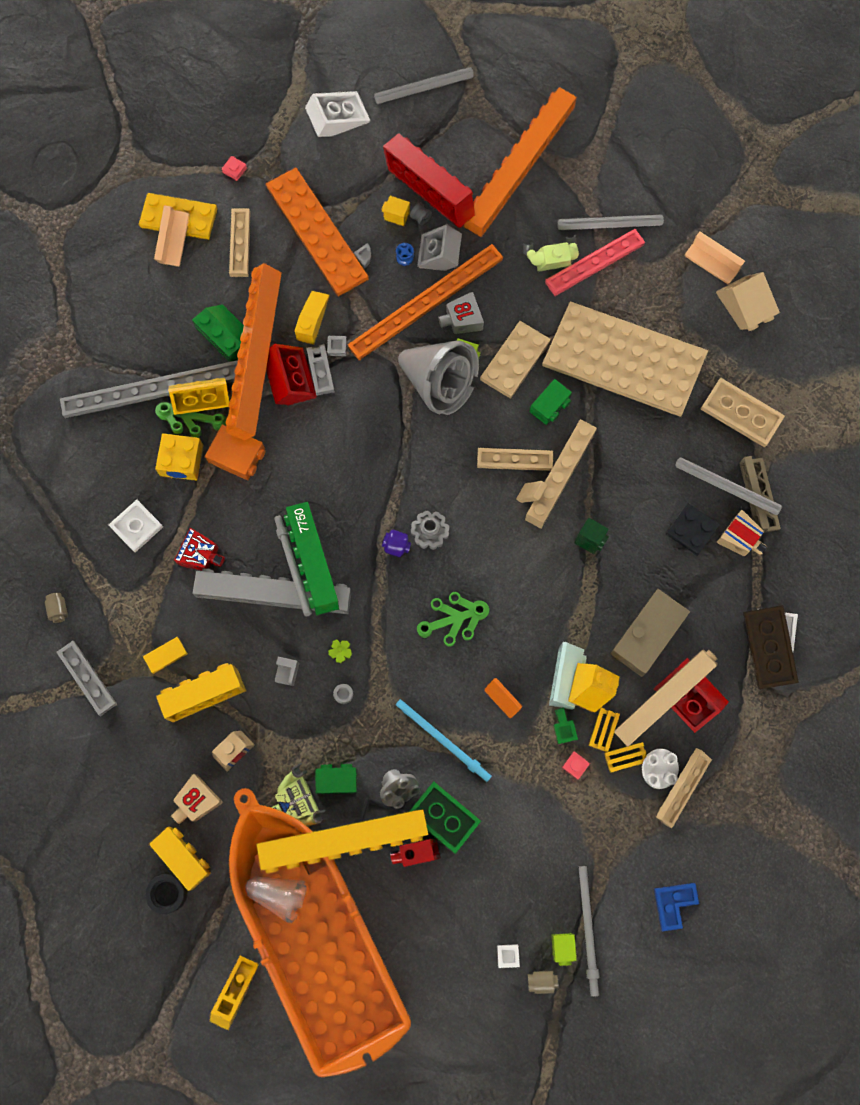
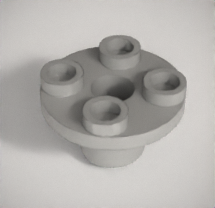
M390 770L383 776L380 799L386 806H393L395 809L403 807L405 802L419 793L418 781L411 774H401L398 770Z

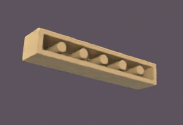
M580 419L545 481L547 484L545 491L538 501L533 502L527 512L526 521L542 529L596 432V427Z

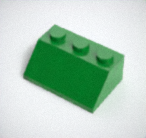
M223 304L207 307L192 319L196 329L229 362L238 360L237 354L241 345L240 337L243 333L244 325Z

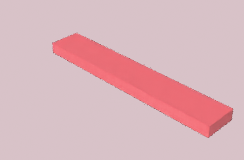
M633 229L545 280V283L553 295L557 296L644 246L645 241L637 230Z

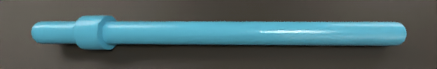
M401 699L396 703L399 709L468 766L467 769L472 773H477L488 782L492 776L480 766L481 764L476 759L472 760Z

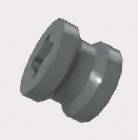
M421 202L416 204L410 213V217L416 219L421 226L426 224L432 215V211L425 209Z

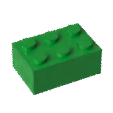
M434 781L409 811L424 810L427 831L455 854L481 822L480 819Z

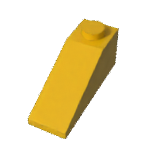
M311 291L295 328L297 341L315 344L329 300L328 294Z
M240 955L211 1011L210 1022L229 1030L259 966L258 963Z

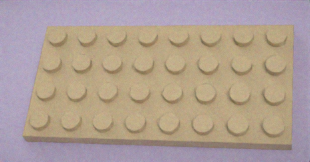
M570 301L543 361V367L681 417L708 350Z

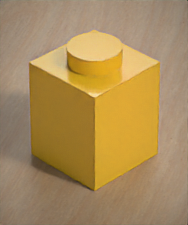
M389 196L388 201H385L382 207L384 220L404 226L410 213V202Z

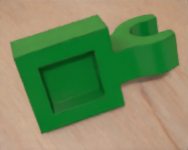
M564 708L556 709L555 714L558 724H554L553 727L557 743L562 744L578 740L573 720L567 721Z

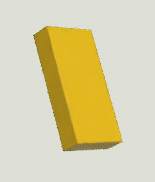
M176 637L144 655L143 658L150 671L154 674L186 656L188 653L179 637Z

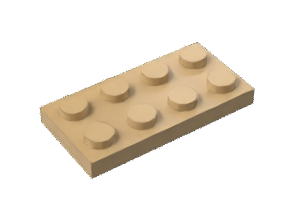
M519 321L480 377V380L511 399L551 339Z
M721 377L701 407L702 411L764 448L785 417V415Z

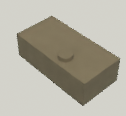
M657 589L611 651L610 655L643 677L690 611Z

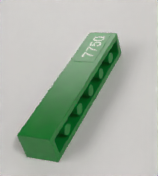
M308 502L286 507L287 515H284L286 526L291 528V531H288L291 543L295 542L296 545L293 548L295 558H299L301 564H298L300 575H304L306 579L303 581L305 592H309L311 596L308 598L310 609H314L316 615L339 610L338 598Z

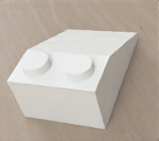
M357 91L312 94L305 107L318 137L334 136L370 122Z

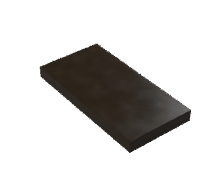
M780 605L743 612L758 689L799 683L784 606Z

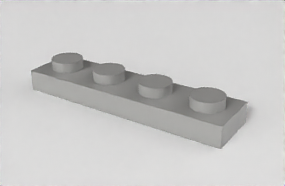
M71 641L57 651V654L99 716H102L117 705L75 641Z

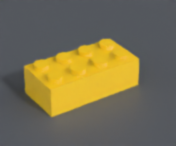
M225 663L218 666L214 672L206 671L199 674V678L195 680L187 679L180 682V686L174 689L172 687L163 689L156 698L164 718L175 722L246 692L238 669L232 664Z

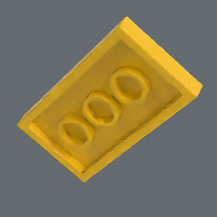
M147 193L139 221L140 228L159 231L165 205L190 215L186 236L210 239L217 205Z

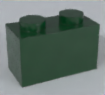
M588 517L574 543L595 554L596 550L601 551L609 538L606 535L609 529Z

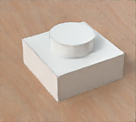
M518 944L497 945L498 968L520 967Z

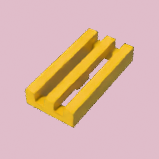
M600 708L588 746L608 752L620 714ZM603 714H606L607 716L601 731L598 744H595L594 742L601 723ZM611 717H614V718H613L612 725H611V728H610V731H609V734H608V738H607V741H606V744H605V747H604V746H602V743H603V740H604V737H605V734H606V730H607V727H608L610 718H611Z
M643 742L604 753L610 773L643 764L647 754ZM636 748L640 749V752H636L612 760L610 759V756L633 750ZM642 756L641 760L617 767L612 766L613 763Z

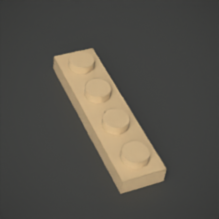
M232 209L230 277H248L250 209Z
M478 448L477 468L551 471L553 468V451Z
M695 749L656 815V818L670 828L674 826L712 761L702 750Z

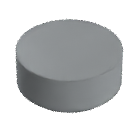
M340 684L334 689L333 696L338 703L347 704L353 698V690L347 684Z

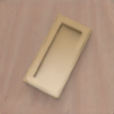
M543 481L525 483L516 500L521 503L538 501L545 491L547 484Z

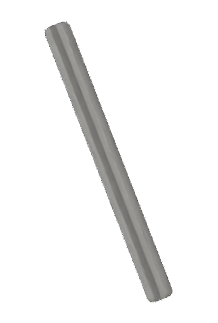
M469 67L374 94L376 103L379 104L473 78L474 73L472 68Z
M663 215L559 219L557 226L558 230L663 225L664 218Z
M679 458L676 462L677 468L770 513L778 515L782 509L780 504L683 458Z

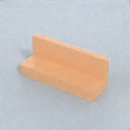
M164 205L154 259L161 264L179 267L190 215L186 212L176 211L171 206Z
M702 232L698 233L693 244L685 253V257L728 285L741 270L745 260Z

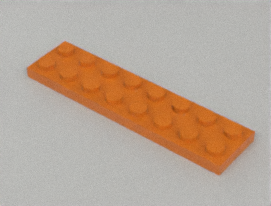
M296 167L266 183L270 194L338 297L369 280L367 273Z

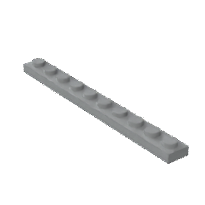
M238 360L60 398L62 415L64 418L170 396L168 388L176 384L213 380L215 378H225L226 383L234 382V371Z

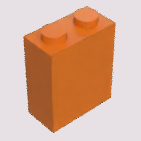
M222 424L205 458L208 463L245 480H249L250 476H253L256 472L258 461L262 460L265 455V447L263 442L252 437L242 440L226 433V426Z

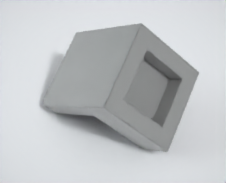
M278 657L275 682L294 686L299 662Z

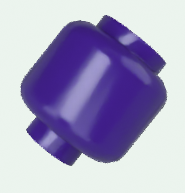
M391 530L389 533L386 532L381 547H384L385 553L401 557L404 552H409L411 542H408V535L406 533Z

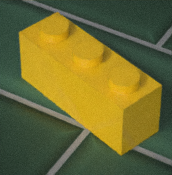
M167 827L149 845L188 891H192L211 874L208 870L210 866L203 858L199 859L195 855L197 851L190 843L186 844L182 838L184 836L178 828Z

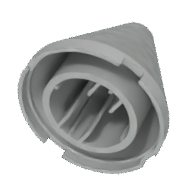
M452 341L406 349L398 357L400 367L427 407L439 415H450L456 412L465 404L474 389L470 385L473 376L478 377L479 359L474 347L463 341Z

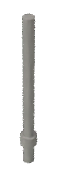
M276 516L274 518L277 526L276 533L278 539L282 542L304 616H310L312 612L288 539V529L284 526L282 517Z
M580 866L579 877L588 962L586 974L590 983L591 996H599L597 979L599 978V969H596L587 866Z

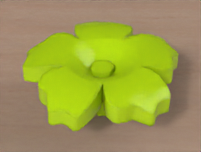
M336 639L331 645L333 649L328 650V655L333 659L336 658L337 663H342L345 661V657L350 658L352 655L351 649H348L350 647L348 641H341L340 644Z

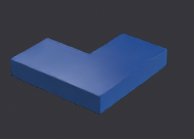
M688 883L654 888L661 931L682 929L679 907L699 904L696 884Z

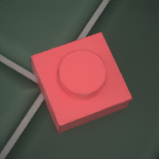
M231 156L223 166L222 172L238 181L247 169V166Z
M573 751L562 768L579 780L590 763Z

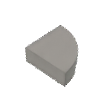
M367 243L353 253L364 269L371 261V249Z

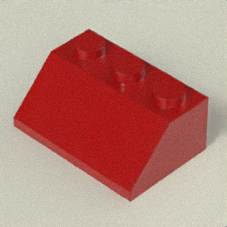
M281 344L272 345L269 348L266 372L275 404L292 405L316 398V391L303 347Z
M686 658L654 690L657 692L690 660ZM704 677L671 708L695 733L719 714L729 701Z

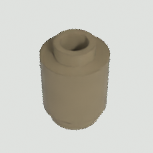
M52 593L46 596L45 607L48 620L53 621V623L63 622L68 616L64 597H62L61 593Z
M540 971L528 974L529 992H534V994L554 993V989L558 988L557 975H553V971Z

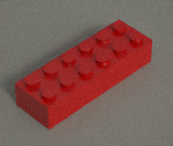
M398 133L383 145L388 170L458 228H461L475 216L472 190L468 186L461 184L457 177L451 176L443 166L440 167L435 163L432 157L425 155L419 147H415L407 137L404 138Z

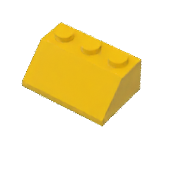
M225 378L176 384L168 388L174 415L229 407V396Z

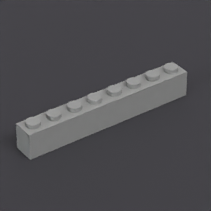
M211 569L196 571L193 587L195 597L302 609L295 584L289 578L279 577L278 580H275L266 575H260L257 578L252 577L248 573H241L239 576L233 575L229 571L214 573ZM336 584L334 588L338 598L339 610L331 611V613L349 614L351 589L347 588L345 584ZM305 592L308 600L311 597L310 593Z

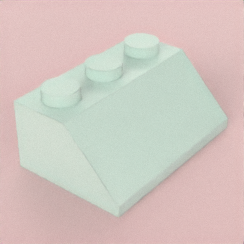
M563 642L559 647L549 706L570 710L575 708V704L568 700L577 664L586 663V655H583L584 649L567 642Z

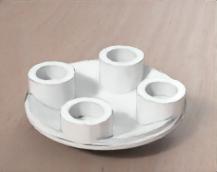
M655 749L645 757L642 764V774L648 785L656 789H664L675 785L678 780L679 765L676 754L666 749Z

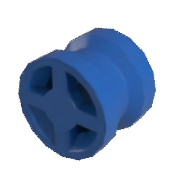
M401 243L396 248V259L402 266L410 265L414 260V249L409 243Z

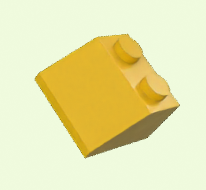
M578 663L568 701L588 711L596 712L616 695L620 676L598 665Z

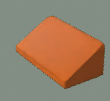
M494 678L485 688V692L509 718H512L522 709V705L497 678Z

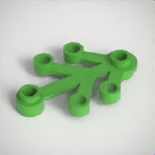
M168 402L158 404L155 409L156 415L160 419L168 421L174 434L183 432L182 423L176 421L174 416L181 417L189 429L191 437L196 438L201 435V428L195 425L192 420L211 423L213 428L218 431L222 424L227 426L226 417L219 413L214 416L195 412L174 415L172 404Z
M452 592L449 595L450 603L454 605L459 604L469 610L460 612L443 604L439 598H434L431 601V608L450 616L431 623L427 621L420 622L417 626V633L420 637L427 638L432 634L433 630L453 624L449 634L444 637V644L447 647H452L455 644V637L463 621L471 618L468 627L462 632L463 639L469 641L474 636V630L478 621L488 616L489 607L484 601L472 603L462 598L458 592ZM453 595H456L459 599L457 601H453L451 597ZM436 601L440 603V606L437 608L433 606V603ZM477 607H482V608H483V612H482V613H478V612L476 611V608H477ZM422 626H427V627H428V631H427V632H423V631L421 630V627H422ZM470 631L472 635L471 637H465L464 633ZM448 637H451L453 639V643L448 644L446 642V639Z

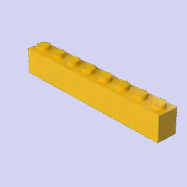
M416 810L256 844L260 870L272 873L279 871L278 867L286 865L287 869L299 867V862L308 861V864L321 862L320 858L328 856L329 860L341 858V853L349 852L350 855L360 854L364 848L370 847V851L383 849V844L390 843L391 847L402 845V840L411 839V842L421 841L423 836L428 835L424 810Z

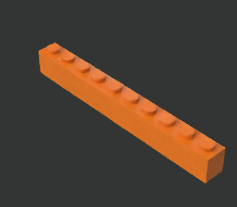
M560 87L555 93H551L546 106L543 105L541 107L538 117L533 118L528 131L525 130L522 133L520 142L514 144L509 157L506 156L504 158L501 168L494 172L490 183L487 182L480 197L477 196L473 202L475 216L464 224L466 229L480 237L484 235L574 110L576 96Z
M265 263L255 267L251 273L252 281L248 290L249 299L246 303V316L243 320L244 328L240 337L241 345L237 354L238 362L234 371L235 380L232 385V397L229 402L230 409L226 419V433L242 440H247L255 436L282 274V272Z

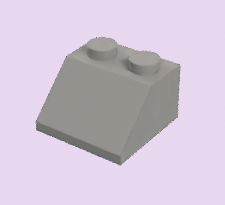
M446 224L422 234L417 267L442 271L457 267L462 233Z

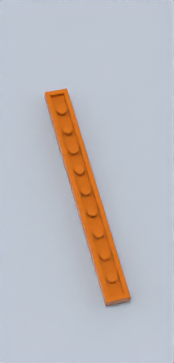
M493 244L489 245L350 342L348 348L360 361L501 262L503 256Z

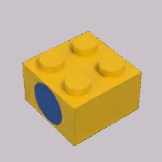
M162 434L155 468L158 474L163 477L197 481L204 446L200 438Z

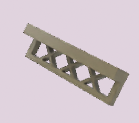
M752 456L744 457L739 464L745 488L774 501L763 458L752 459ZM754 464H759L760 472L758 475H756ZM758 481L764 484L765 489L762 493ZM749 502L753 520L764 533L781 529L777 515L769 513ZM767 516L773 520L774 526L769 527Z

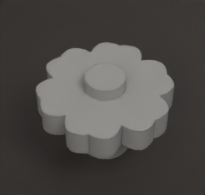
M429 511L420 513L417 515V521H413L411 524V535L415 537V544L423 549L428 546L433 550L441 547L443 540L449 537V525L445 523V517L439 512L431 514Z

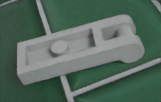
M319 345L317 348H306L316 396L334 392L325 345ZM321 354V357L314 358L315 355Z

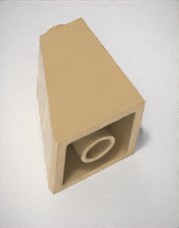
M763 272L747 275L716 291L740 330L748 329V331H752L759 327V323H767L774 319V315L780 313Z

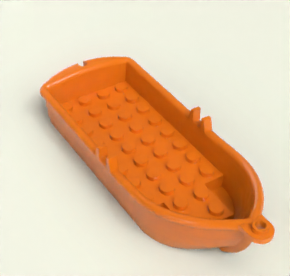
M246 788L240 789L234 796V803L240 817L235 826L230 846V881L237 906L254 940V948L258 949L262 958L260 962L266 967L313 1072L319 1077L345 1074L364 1067L366 1062L363 1059V1055L369 1053L372 1061H375L389 1051L410 1029V1017L334 859L329 860L328 856L320 858L321 862L308 864V861L299 862V867L287 869L286 865L278 867L279 871L272 873L260 870L256 844L313 831L301 821L285 812L259 805L255 794L251 790ZM244 795L248 797V801L246 803L242 802V797Z

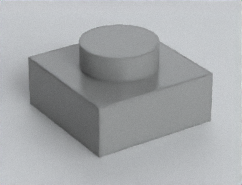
M328 336V356H346V336Z

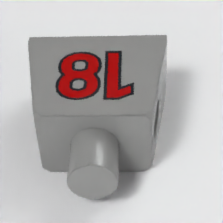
M473 292L446 305L447 315L438 317L441 328L451 325L454 334L481 331L484 326V321Z

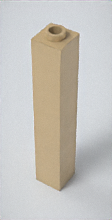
M702 649L617 727L614 733L628 747L717 666V657L710 650L706 652Z

